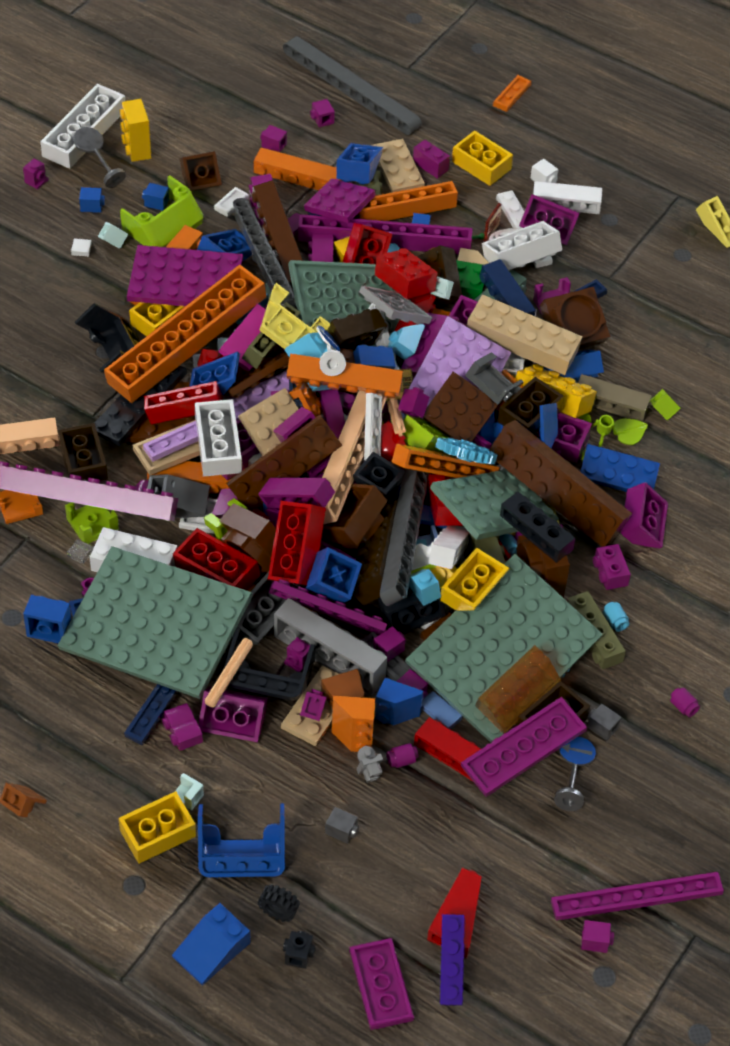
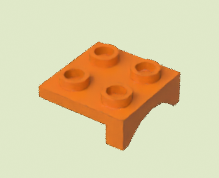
M307 382L296 384L297 387L289 392L291 398L296 399L299 397L303 407L311 411L315 417H318L322 412L320 397L317 398Z
M9 490L0 491V509L6 524L43 515L42 504L38 496Z

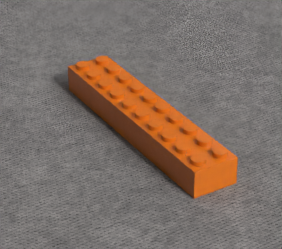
M239 264L105 368L107 384L129 402L133 403L267 297L265 283Z

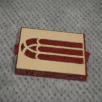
M501 203L497 204L486 221L484 242L489 241L490 235L495 232L500 224Z

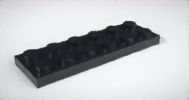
M178 366L133 403L120 395L95 421L98 436L120 446L147 418L144 410V396L173 390L186 376L187 369Z

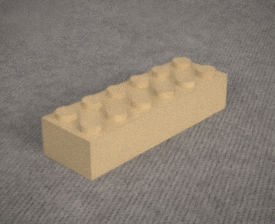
M483 294L467 322L468 328L511 353L563 375H566L582 340V336Z

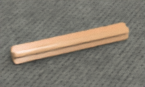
M390 398V401H387V406L394 432L399 436H403L402 433H405L406 429L401 411L398 410V401Z
M244 638L205 698L207 706L215 707L253 646L251 640Z

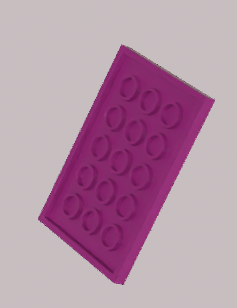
M137 245L127 292V301L187 306L239 264L242 266L243 254Z

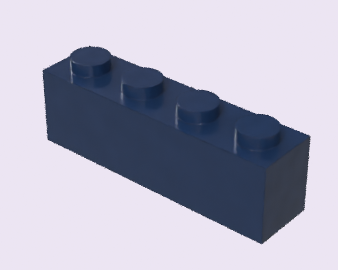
M501 259L482 265L480 280L487 286L490 295L495 300L535 316V308Z

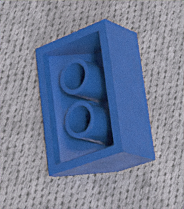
M589 349L577 352L566 375L559 373V376L569 377L575 381H579L582 374L593 378L598 377V373L604 372L601 352ZM544 367V369L547 371H554L547 367Z

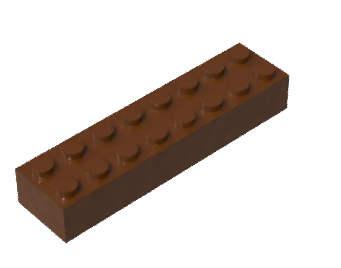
M516 420L503 427L489 450L496 453V462L601 547L608 546L615 540L632 515L630 511Z

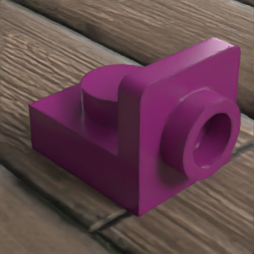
M314 689L311 692H306L300 716L320 721L326 697L323 696L324 692Z

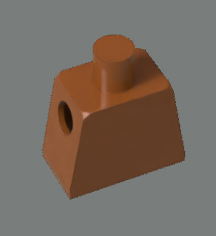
M358 669L321 680V692H324L323 696L326 697L332 709L333 696L365 698Z

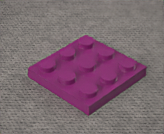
M331 178L304 205V209L310 213L349 223L376 196L375 190Z

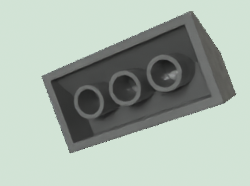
M269 572L251 591L253 597L237 628H240L241 641L247 638L257 645L274 626V613L286 601L269 593L274 580L268 579ZM290 583L289 585L290 587L296 589L297 587H301L298 584Z

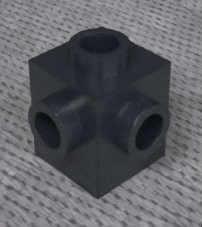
M291 931L289 939L285 938L283 945L286 965L307 968L309 957H314L316 945L313 944L312 935L304 931Z

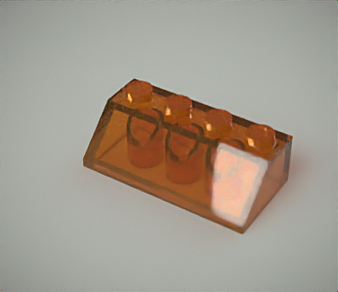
M534 645L478 698L475 706L504 734L518 722V717L559 683L561 679L550 659Z

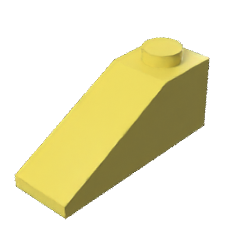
M716 196L702 203L696 208V211L703 224L728 248L730 247V218L719 197Z

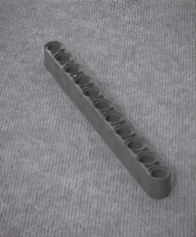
M295 36L283 44V50L287 56L404 134L409 135L421 127V119L416 114L300 37Z
M245 198L235 199L233 201L235 219L270 291L272 292L276 283L289 292L286 299L280 305L283 306L287 302L297 309L294 292L248 200Z
M404 468L405 474L400 486L380 589V597L387 606H391L407 597L428 482V472Z

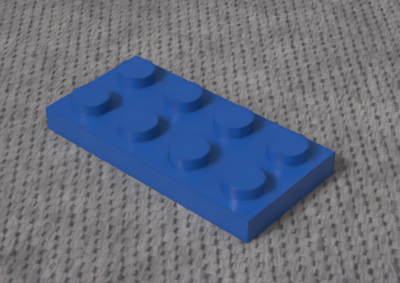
M587 444L580 472L595 484L627 492V489L644 482L654 489L660 463Z

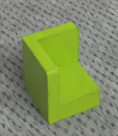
M663 389L650 400L652 406L666 420H669L681 409Z

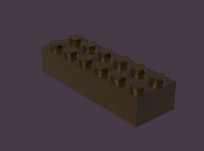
M396 500L385 504L380 512L384 518L383 522L373 536L358 547L356 561L362 563L352 595L363 606L380 597L397 507Z

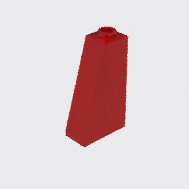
M462 868L428 930L427 940L441 946L442 915H465L464 958L466 959L469 955L482 876L473 870Z

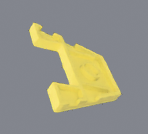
M276 283L272 289L259 329L262 333L283 349H286V347L308 333H317L316 327L318 325L326 330L329 328L330 323L321 316L309 327L280 304L286 299L289 292Z

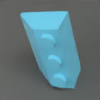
M318 332L308 333L286 347L285 351L289 357L291 353L320 358L323 353L327 352V344ZM320 384V387L309 385L312 391L329 390L327 385Z

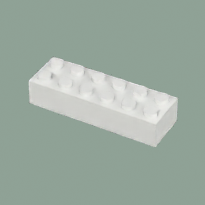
M96 84L41 141L42 157L70 169L86 153L78 149L74 144L73 136L76 130L89 127L103 135L120 117L119 109H122L125 95Z

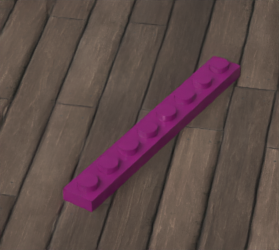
M718 872L557 896L551 898V904L555 920H563L723 895L724 889Z

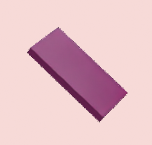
M259 304L252 309L219 349V353L223 356L239 352L238 366L248 373L253 366L243 360L242 357L248 346L261 332L259 329L266 309Z

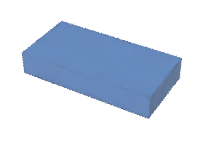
M434 691L422 700V710L434 720L440 721L446 728L452 729L462 720V715Z

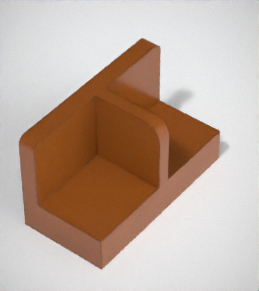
M12 783L5 784L0 798L2 805L18 816L25 818L32 811L35 802L42 804L47 802V799L27 786Z

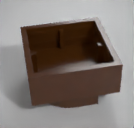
M594 287L547 298L539 305L544 321L582 336L579 349L604 343L611 337Z
M352 484L338 520L323 524L321 540L327 543L340 544L343 548L357 550L359 545L373 536L383 522L384 518L380 512L387 503V499L375 485Z
M233 503L219 520L227 529L221 540L256 560L260 572L268 573L276 527L269 520Z
M524 535L518 536L516 555L564 598L570 568L567 556L556 563Z

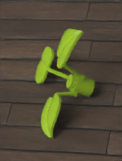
M589 413L577 417L578 419L591 423V416ZM603 415L592 424L591 429L597 425V431L601 435L598 447H602L605 435H608L611 430L614 435H618V440L621 443L635 445L642 439L648 424L626 418L619 419L614 423V419L611 416ZM584 449V451L582 452V455H581V460H582V462H583V458H584V454H585V450H586V449Z

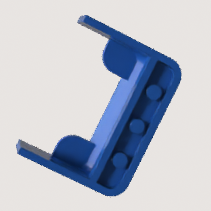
M557 403L540 405L541 427L540 437L537 438L550 448H552L558 435ZM494 411L478 432L480 436L492 445L503 429V425L495 422Z
M280 803V823L266 826L263 831V840H221L218 827L212 824H203V804H199V872L205 877H274L282 874L285 869L284 803Z

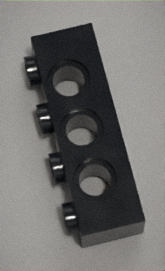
M516 492L501 504L500 516L556 563L573 550L575 542L573 535L563 529L556 520L546 515L541 508L535 506L526 496Z

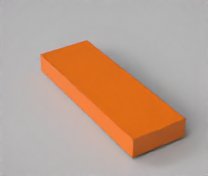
M517 75L493 101V106L507 112L531 86L532 81Z

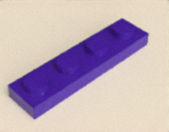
M442 915L440 1005L463 1006L465 915Z

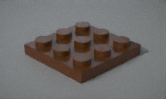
M453 371L427 406L423 419L450 438L460 441L464 439L472 442L498 405L484 392Z

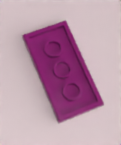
M392 938L349 947L370 1030L414 1021V1015Z

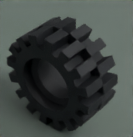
M270 884L264 888L257 905H259L260 909H263L262 912L268 913L269 917L272 918L273 916L275 920L278 921L280 919L281 922H290L300 906V901L296 895H292L291 891L287 892L286 888L282 887L281 889L279 885L274 887L273 884Z

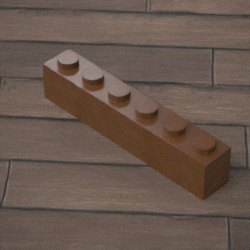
M271 180L253 186L252 193L250 194L253 203H256L258 209H256L259 219L262 218L264 225H262L264 234H268L270 239L268 242L272 250H274L290 286H292L288 264L290 260H303L275 184Z

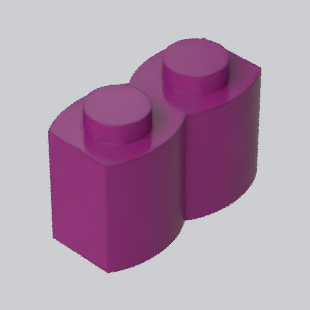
M187 703L164 711L163 726L165 730L170 731L171 743L173 746L177 745L179 751L203 743L202 732Z

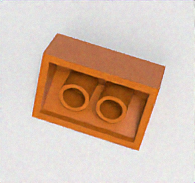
M333 696L332 733L350 751L358 753L360 748L364 746L372 748L375 698Z

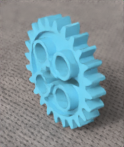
M439 437L435 446L447 454L468 462L495 464L497 458L496 453L464 439L460 441L454 438Z

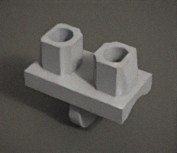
M364 746L358 751L357 757L360 763L356 769L358 775L363 773L366 782L369 783L378 780L379 775L382 774L380 764L383 757L381 754L376 756L373 748Z

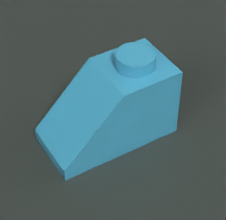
M425 325L407 326L392 332L389 337L388 347L393 348V352L403 360L415 354Z
M422 569L411 574L409 586L423 606L441 598L439 582L430 569Z

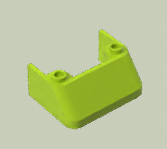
M170 175L167 177L169 198L175 202L155 217L147 212L139 213L134 217L122 208L120 210L122 230L142 245L166 247L184 225L196 229L203 223V213L190 189Z

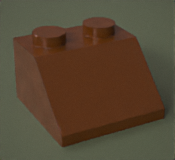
M215 151L179 158L182 175L190 191L222 185Z

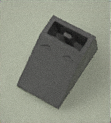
M168 474L149 476L147 489L155 490L154 494L161 495L162 491L173 493V497L179 498L175 518L206 516L210 485Z

